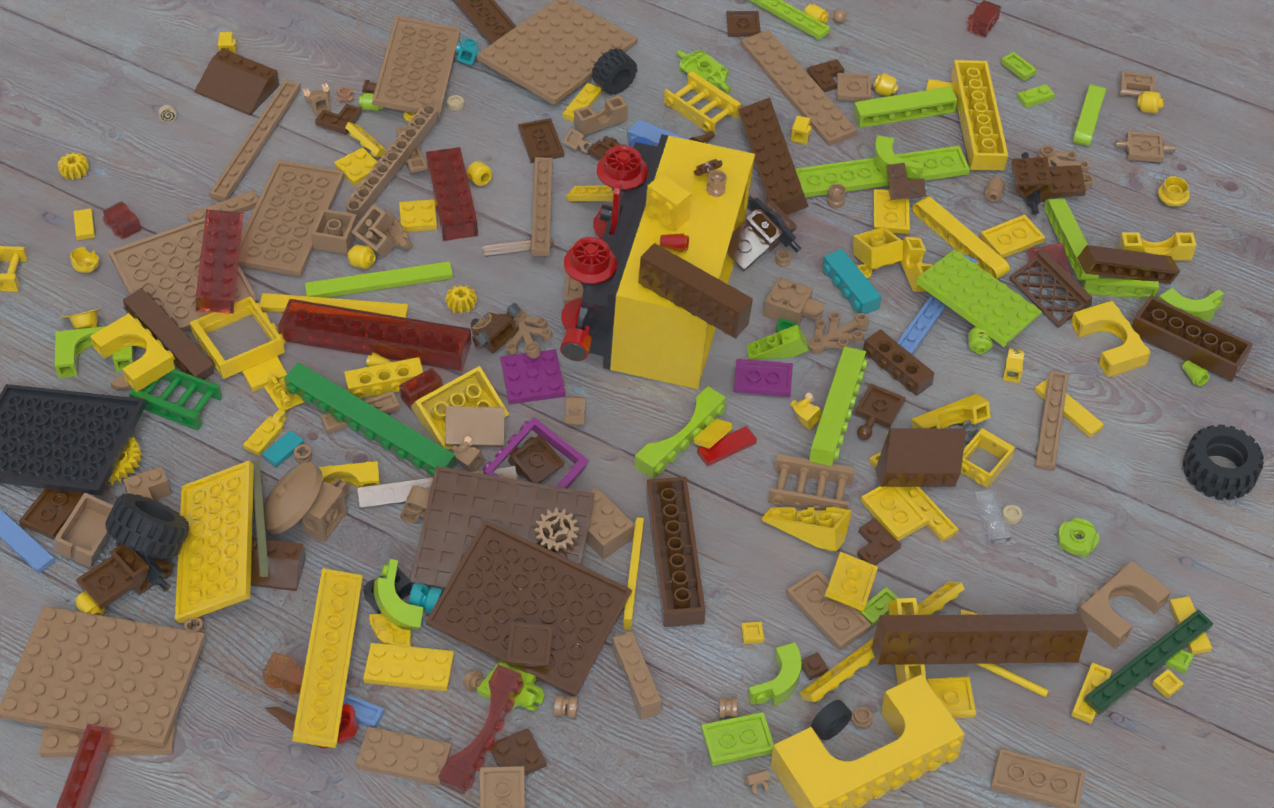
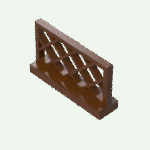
M1044 249L1040 250L1034 259L1009 277V280L1057 328L1071 319L1074 312L1092 306V296ZM1037 263L1042 268V272H1032L1031 267ZM1020 275L1028 276V282H1019L1016 278ZM1030 276H1041V283H1030ZM1043 277H1052L1054 284H1043ZM1029 287L1040 288V295L1031 294ZM1042 288H1053V296L1042 295ZM1055 289H1064L1066 296H1055ZM1041 299L1052 300V307H1044L1041 304ZM1054 300L1066 301L1065 308L1054 307ZM1068 301H1076L1079 306L1067 308ZM1065 312V316L1058 321L1053 316V313Z

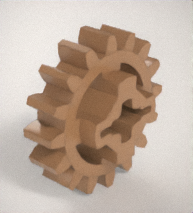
M555 508L554 513H551L548 509L547 516L540 515L542 521H536V526L539 528H535L534 532L539 534L536 536V541H542L541 547L548 546V550L551 551L554 548L556 553H559L560 548L566 552L567 545L570 547L574 546L572 540H578V536L574 533H579V527H575L578 521L572 520V513L566 515V509L559 513L558 508ZM565 521L569 524L571 530L565 527ZM560 525V531H557L554 535L553 530H556ZM543 531L549 534V540L544 536Z

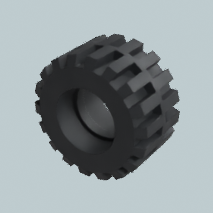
M610 49L608 52L603 53L598 58V61L595 62L592 69V77L594 82L607 94L616 95L632 84L638 70L637 64L622 49Z

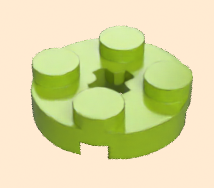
M1074 518L1067 523L1066 521L1063 522L1057 536L1060 549L1081 557L1089 556L1096 549L1099 541V533L1094 529V525L1081 518ZM1077 534L1081 535V539H1076L1074 536H1077Z

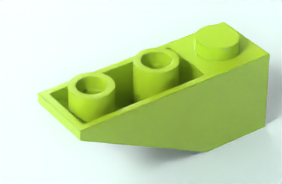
M798 324L747 344L750 360L792 358L809 351L807 338Z

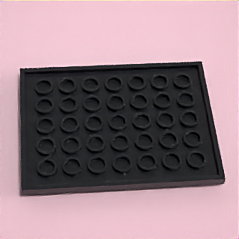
M6 384L0 394V483L101 495L147 405L145 399Z

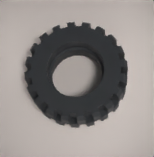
M1219 424L1217 427L1211 425L1207 426L1206 429H1200L1192 436L1184 456L1183 467L1185 476L1189 477L1188 481L1191 485L1196 486V490L1199 492L1203 491L1209 497L1215 496L1216 499L1222 500L1226 498L1231 500L1235 496L1237 498L1243 497L1253 489L1263 468L1264 456L1262 451H1260L1259 444L1254 442L1255 439L1251 435H1246V432L1242 429L1239 431L1234 426L1225 427L1222 424ZM1209 456L1225 457L1231 460L1238 468L1221 467L1215 464Z
M132 493L122 494L116 499L105 522L107 532L111 534V537L117 539L119 543L143 555L146 554L149 557H157L159 559H171L177 556L190 530L188 521L177 511L161 504L159 501H154L151 498L138 494L133 495Z

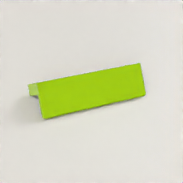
M1100 277L1093 280H1081L1082 287L1090 295L1148 299L1150 295L1156 297L1159 289V282Z

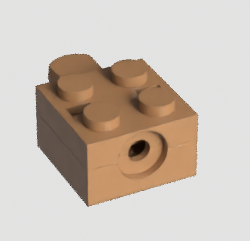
M778 277L765 301L764 317L776 321L783 318L797 323L799 326L804 316L815 320L821 319L824 305L821 302L812 300L813 288Z
M336 478L332 484L322 481L315 501L302 517L304 533L323 542L328 539L347 514L344 496L349 491L348 482L342 481L339 478Z

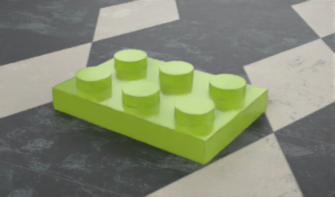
M764 712L701 725V731L712 766L772 754L774 743Z

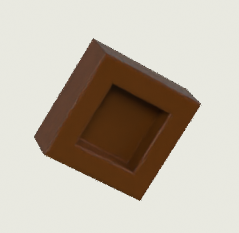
M818 652L801 659V668L809 681L828 672L829 668Z

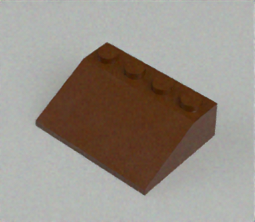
M221 48L212 57L194 91L201 96L251 116L280 84L277 70Z
M890 428L875 469L880 486L955 487L961 473L966 430Z

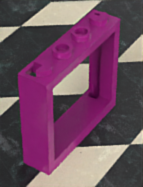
M533 417L529 422L526 420L522 424L518 435L513 434L507 442L508 446L505 449L503 447L500 448L495 455L496 459L493 462L489 461L482 470L484 471L483 474L498 476L494 471L531 430L575 464L555 487L568 489L585 470L589 460Z

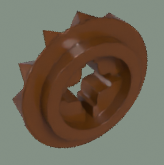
M717 159L696 166V170L693 172L695 175L700 176L720 168L723 164L721 160L717 161Z

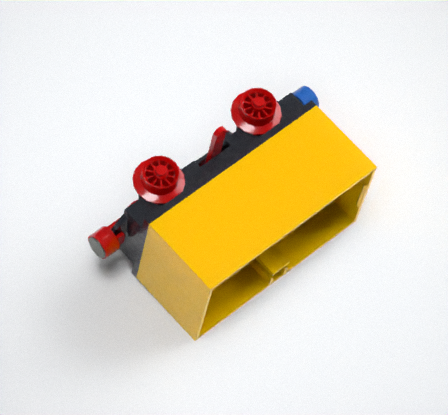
M661 134L658 146H655L650 139L637 137L631 141L630 146L618 145L606 152L605 156L597 164L596 173L601 182L613 189V206L603 204L593 220V229L599 238L585 237L579 239L564 257L566 273L574 280L579 281L585 289L581 298L573 299L567 303L561 312V321L564 328L567 329L560 346V352L564 357L572 361H583L587 358L588 353L604 356V369L699 389L716 327L709 325L704 320L693 316L690 312L639 284L640 258L654 243L660 246L661 235L684 233L689 236L687 251L679 252L666 247L663 248L728 284L734 261L727 254L732 233L745 222L755 154ZM714 159L722 161L723 165L715 169L724 172L727 176L725 193L722 196L713 197L707 193L706 189L710 172L697 176L693 172L696 170V166ZM662 174L692 193L689 220L675 231L665 227L645 212L647 186Z

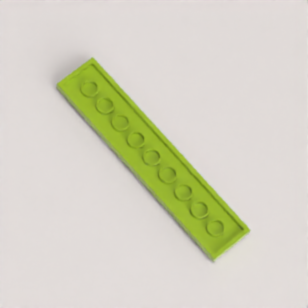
M960 146L895 154L903 160L924 164L921 178H924V181L968 175L970 172ZM874 158L795 168L805 198L827 195L829 187L833 184L843 185L846 188V192L888 186L887 176L879 171L875 165Z

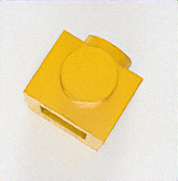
M219 32L218 50L223 48L237 54V39H234L233 32Z
M797 115L791 131L792 142L808 144V137L812 131L810 118Z

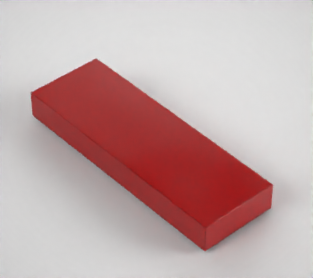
M745 426L724 436L710 449L706 447L698 448L697 454L708 467L756 444L757 439L749 428Z

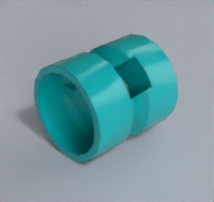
M416 582L410 593L409 604L424 607L423 609H425L426 613H431L444 589L437 587L429 589L428 585Z

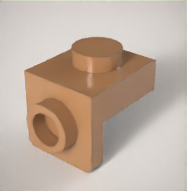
M567 396L565 424L573 426L584 424L585 397Z

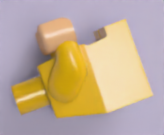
M810 392L805 395V399H801L799 402L793 400L790 404L798 421L809 431L820 422L822 416L821 409L810 404L814 400Z

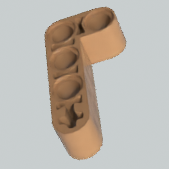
M413 487L406 499L400 518L406 523L411 524L416 523L419 516L424 518L430 491L420 487Z

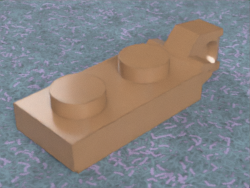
M386 209L384 212L393 218L394 221L384 234L396 243L397 247L401 245L402 248L409 251L413 245L407 239L409 237L408 232L391 211Z

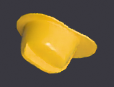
M101 309L59 316V318L68 317L75 329L97 327L98 312Z

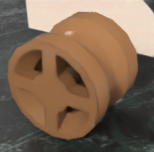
M719 697V718H725L726 716L731 718L737 717V697H732L731 699Z

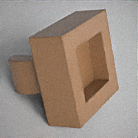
M760 770L743 776L744 783L751 785L750 790L752 794H758L756 790L758 784L762 785L764 791H768L769 786L765 782V780L770 779L768 770Z

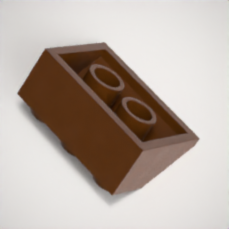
M252 538L251 586L297 591L306 560L304 544L266 539L268 577H261L257 538Z

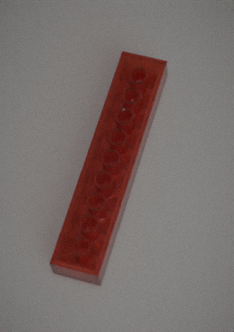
M289 299L278 325L279 334L283 335L285 342L362 355H372V352L386 359L398 361L419 357L421 365L463 371L472 344L470 328Z

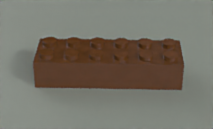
M656 243L641 256L638 283L643 287L650 289L660 297H664L676 306L683 308L693 316H697L735 339L749 325L753 298Z
M1150 295L1136 314L1131 326L1141 338L1231 382L1248 359L1253 346L1252 343Z

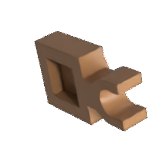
M572 127L562 141L576 151H579L581 147V150L587 154L586 146L594 145L589 141H584L587 136Z

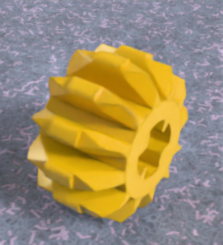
M66 153V156H62L61 160L58 161L59 172L66 180L72 179L74 181L77 178L81 180V176H86V173L89 171L87 158L81 153Z
M460 284L459 287L453 285L452 289H448L445 300L449 310H452L454 314L460 312L462 315L463 312L469 313L470 310L475 309L477 296L474 289H470L468 285L463 287Z

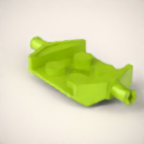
M681 49L677 51V56L682 58L679 64L680 73L682 71L686 73L693 71L717 88L723 89L726 93L731 92L732 87L726 84L729 78V70L702 50L698 49L688 54Z

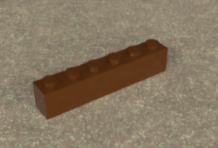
M1086 245L1077 257L1086 274L1171 284L1180 273L1172 256Z
M140 288L123 299L124 310L134 319L137 318L141 322L142 327L148 329L155 340L158 339L166 351L169 350L175 358L173 362L182 372L202 380L214 374V362L211 357L204 355L201 347L190 340L188 333L178 327L176 320L172 317L170 318L161 305L155 303L153 296L149 292L146 293Z

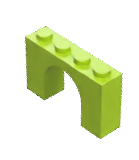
M106 326L55 331L54 366L58 378L78 376V358L84 350L93 346L90 336ZM135 346L122 348L113 354L116 372L123 371V368L135 362Z

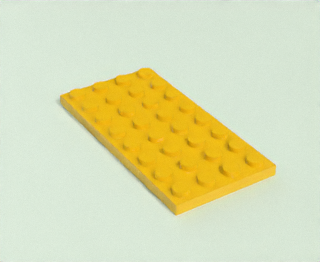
M250 460L182 486L180 515L188 521L190 530L178 553L175 621L179 624L185 622L188 618H197L250 599L254 464Z

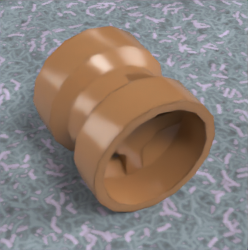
M715 170L709 173L706 189L709 195L720 197L725 193L727 176L724 172Z
M841 184L831 185L828 190L827 204L835 209L843 207L846 188Z
M556 695L554 716L568 715L569 718H576L578 697L571 696L570 698H565L563 695Z

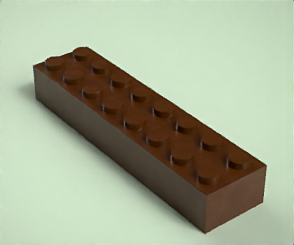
M770 97L738 109L752 153L755 154L754 159L768 201H773L786 215L809 207Z
M687 477L647 479L646 495L663 627L705 624L706 610Z

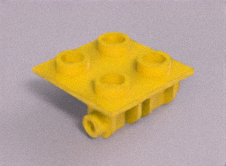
M270 375L268 377V384L264 388L278 410L286 411L305 402L297 394L293 395L286 390L285 377L279 379L278 376Z

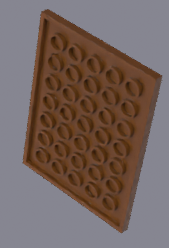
M485 520L427 618L426 625L503 663H506L511 622L553 626L549 668L509 666L535 675L537 680L570 696L577 697L630 598L632 589Z

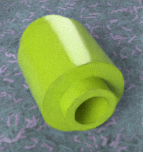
M363 93V96H359V106H362V110L378 111L383 110V107L372 105L374 96L372 93Z

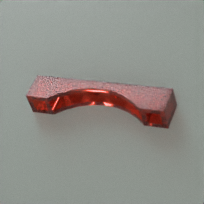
M499 664L488 682L491 704L483 729L469 746L447 759L438 776L441 785L463 795L467 789H471L475 781L474 775L477 769L480 770L482 768L487 750L490 751L492 749L497 731L500 732L502 730L506 714L512 711L515 703L514 699L517 694L519 695L524 687L521 673Z

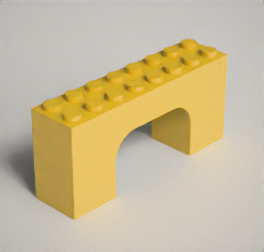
M920 674L885 691L881 715L898 740L857 760L841 761L828 753L812 727L774 744L770 767L797 808H861L867 801L873 798L879 799L891 789L897 790L904 783L910 780L915 781L928 771L933 772L946 762L951 763L959 757L965 734L923 675Z

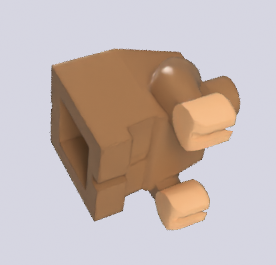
M327 83L325 86L322 84L323 90H314L312 92L308 88L302 90L305 101L311 103L314 115L320 114L322 110L331 111L328 98L330 92Z
M466 436L463 444L452 446L451 452L455 454L456 460L466 471H477L485 459L480 450L474 446L470 447L473 444V440L471 437Z

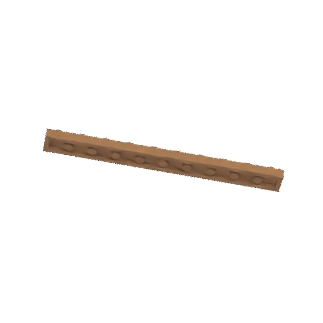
M284 80L209 192L210 198L219 201L229 199L300 91L299 83Z

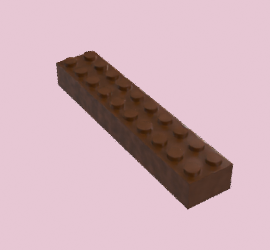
M1080 614L880 615L871 648L878 665L1078 663L1089 630Z

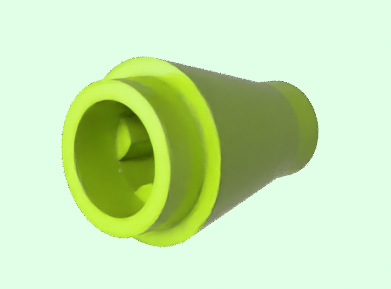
M1189 360L1182 365V369L1194 385L1203 386L1208 382L1210 375L1206 369Z

